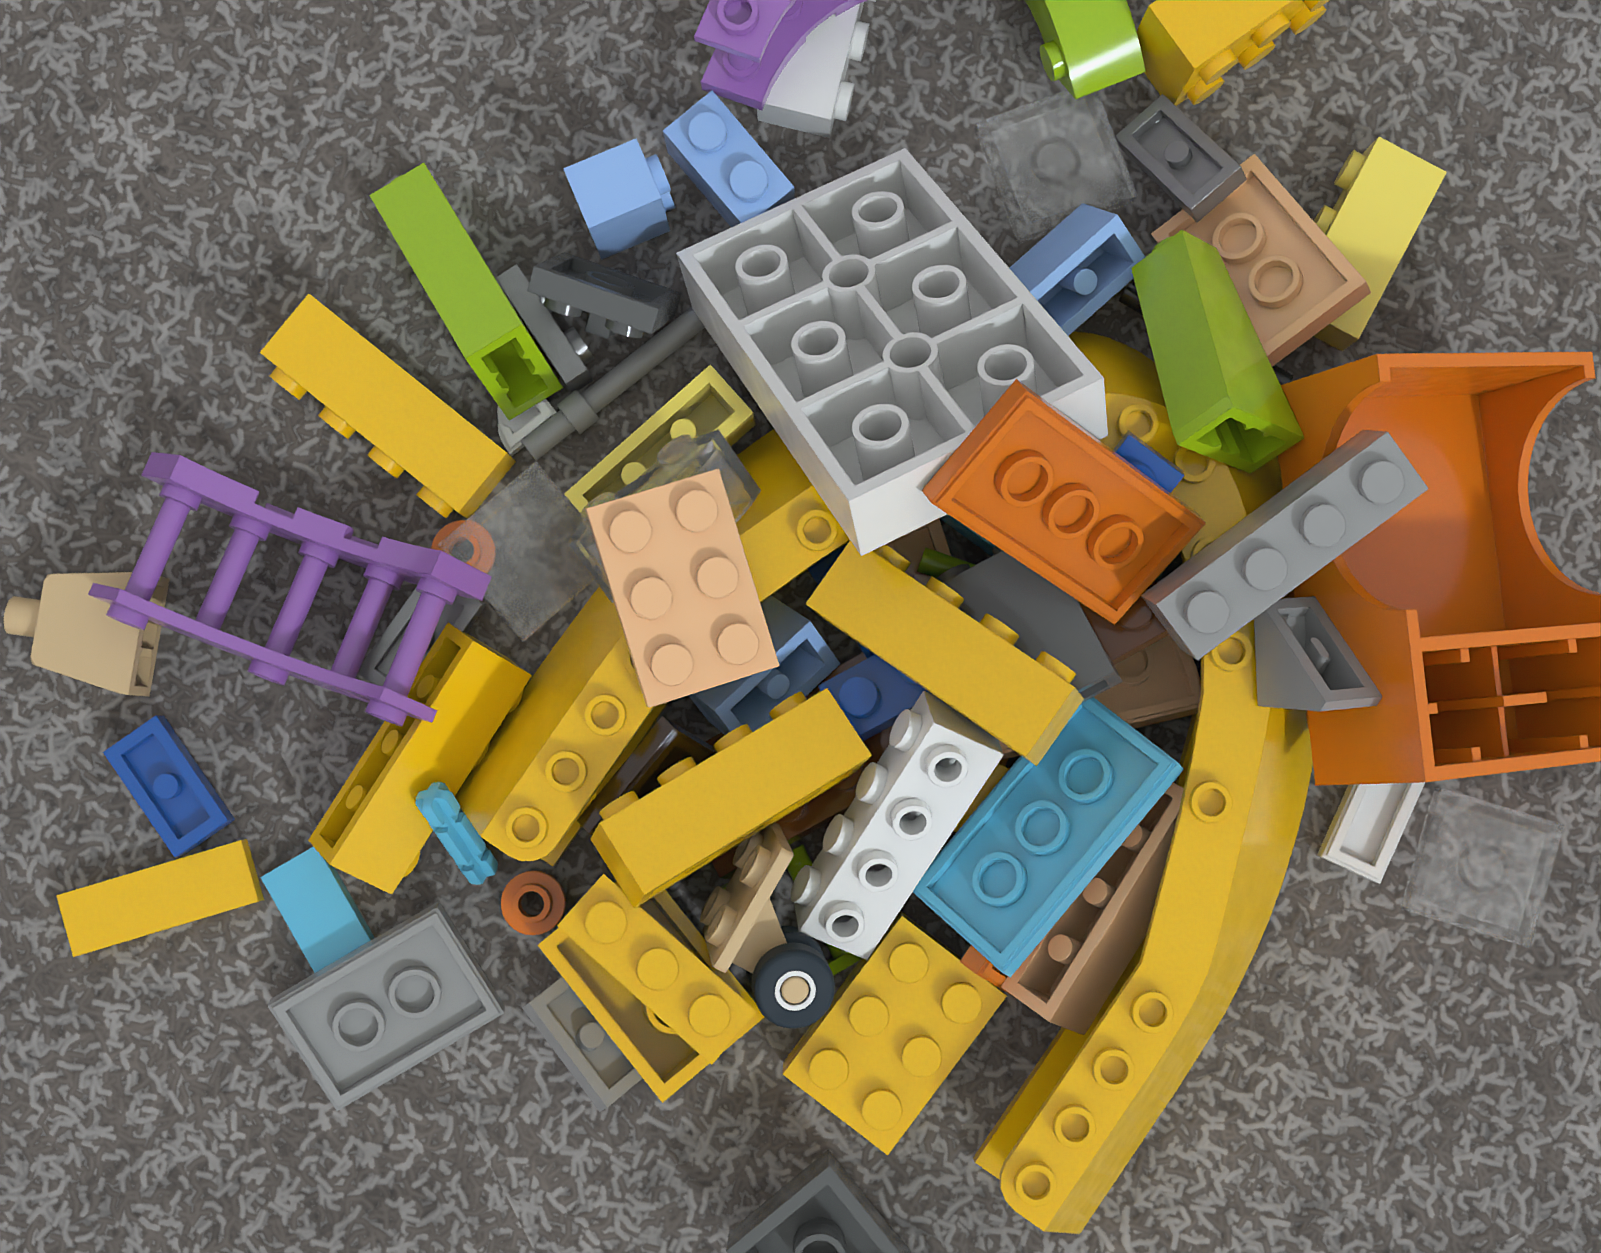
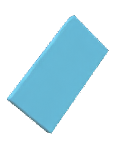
M1093 697L1079 705L1037 766L1022 756L1017 759L933 860L913 890V893L998 970L1011 978L1184 769L1176 760Z

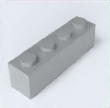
M1362 430L1143 593L1141 597L1178 647L1191 657L1199 660L1429 488L1389 432Z

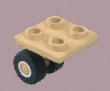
M774 822L739 844L732 862L738 868L725 889L717 886L710 894L701 912L700 922L705 924L703 934L712 967L724 973L727 972L732 963L745 969L756 1005L762 1015L777 1026L796 1029L809 1026L824 1016L834 998L835 981L815 938L799 932L798 927L780 926L770 896L792 860L794 853L780 825Z

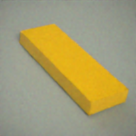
M247 839L56 895L73 957L264 900Z

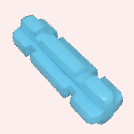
M434 782L431 783L427 790L420 791L416 796V806L424 818L427 819L430 827L469 883L480 885L483 884L486 877L495 875L498 869L497 860L491 851L488 850L482 837L460 808L461 805L453 793L449 791L446 784Z

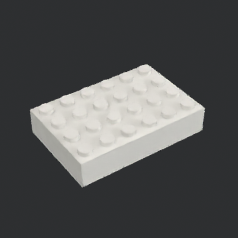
M906 148L676 253L692 309L861 556L947 515V513L928 500L922 489L1016 379L1098 440L1108 436L1104 377Z

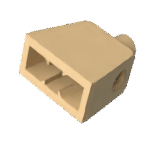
M132 572L48 574L43 582L40 600L13 596L8 601L4 613V629L8 634L34 638L31 651V662L33 665L119 694L150 697L161 625L148 621L145 630H140L106 616L111 604L88 595L93 583L125 590ZM160 577L150 602L165 608L169 578Z

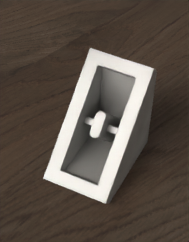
M1315 596L1280 599L1254 618L1258 706L1329 711L1377 706L1383 697Z

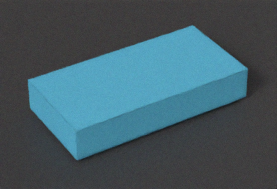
M314 847L260 877L314 973L375 938L335 867L329 865Z

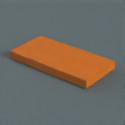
M1017 379L922 489V492L933 505L1114 625L1206 524L1193 509Z

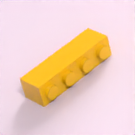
M309 293L260 351L264 357L277 366L269 377L298 400L307 391L325 405L318 414L321 419L348 440L355 431L359 432L374 444V447L367 456L396 479L399 478L404 470L410 473L423 484L416 495L445 518L455 510L469 520L516 462L495 442Z
M849 541L810 596L806 605L826 621L1037 766L1084 700L1078 690L1070 684L1076 673L1044 651H1041L1036 660L1017 649L1014 644L1020 636L990 614L986 613L980 622L968 616L959 609L965 599L938 579L931 576L925 586L905 573L911 563L886 544L861 556L852 542Z
M448 622L421 663L407 696L437 710L433 722H427L410 716H406L403 726L384 721L308 841L329 865L389 894H393L402 878L409 875L417 865L420 850L433 831L429 822L415 804L417 794L420 791L427 790L431 783L434 782L445 783L454 796L457 794L471 770L486 755L490 740L506 715L513 712L521 702L524 687L532 675L508 657Z
M828 688L808 700L802 691L788 697L769 712L772 718L771 722L752 732L748 724L739 726L713 745L718 752L698 765H696L692 757H688L667 769L657 778L661 787L640 799L635 791H630L609 803L599 812L603 821L598 824L591 837V841L634 909L848 778L872 756Z

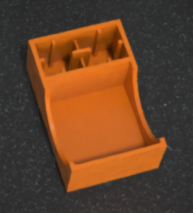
M1592 352L1374 354L1281 385L1305 437L1278 455L1283 489L1362 430L1389 432L1429 488L1293 589L1295 598L1316 597L1383 696L1377 706L1329 711L1306 710L1315 786L1433 782L1601 761V593L1588 590L1576 584L1565 576L1551 561L1536 533L1528 495L1530 459L1537 435L1550 411L1568 392L1584 382L1595 379Z

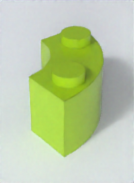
M1024 0L1033 14L1044 44L1040 45L1039 51L1048 78L1052 82L1059 80L1075 100L1146 72L1138 35L1127 0Z

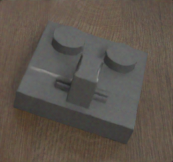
M566 252L535 265L527 289L528 292L545 297L544 307L554 312L572 317H580L582 310L589 312L585 331L609 339L615 333L632 338H642L643 332L654 333L675 316L682 292Z

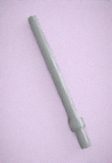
M692 306L581 394L574 390L556 404L559 411L521 440L534 459L537 461L575 430L579 434L583 433L599 420L596 413L701 332L705 326L692 309Z

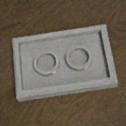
M439 901L271 998L268 1004V1008L336 1111L505 1012L503 1002Z

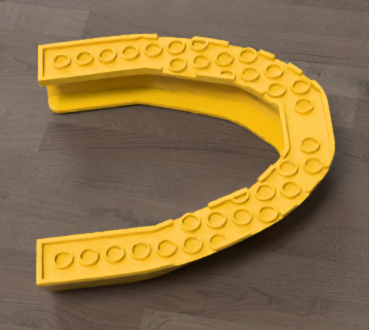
M1073 331L1068 336L1104 377L1108 436L1099 441L1113 450L1129 430L1183 470L1184 477L1171 494L1193 509L1206 524L1180 552L1182 563H1185L1283 490L1281 470L1277 456L1250 474L1177 445L1154 361L1139 351L1105 336ZM775 429L761 437L719 469L760 603L809 567L850 541ZM606 578L524 688L521 702L513 712L506 715L490 740L486 755L471 770L455 795V798L461 805L460 808L478 834L506 855L519 861H535L541 858L552 867L558 863L582 828L577 819L645 738L669 703L666 702L650 708L646 707ZM1294 590L1286 594L1281 599L1295 598ZM1254 619L1201 658V696L1198 713L1192 715L1179 763L1184 770L1177 777L1176 784L1183 788V793L1147 935L1086 1034L1082 1035L1061 1027L973 1157L976 1164L1000 1180V1188L1005 1201L1012 1209L1044 1232L1080 1234L1181 1085L1225 1015L1258 948L1279 895L1304 811L1313 760L1306 710L1258 706Z

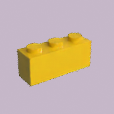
M605 874L595 882L557 925L711 1065L757 1013L751 1005L643 908L638 906L634 909L623 890Z

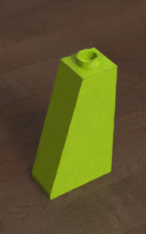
M425 163L420 164L404 175L398 176L386 186L369 195L464 358L507 419L510 421L563 388Z
M1180 230L1174 236L1160 241L1153 248L1152 252L1134 265L1131 270L1174 438L1179 446L1251 474L1305 437L1218 249L1184 230Z

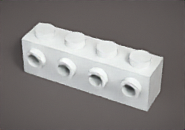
M926 691L922 692L911 710L905 709L897 717L890 733V744L877 763L872 762L864 769L856 787V797L844 816L838 814L830 822L823 839L821 852L812 866L805 865L799 871L791 889V901L794 902L799 932L868 960L1004 755L998 739Z

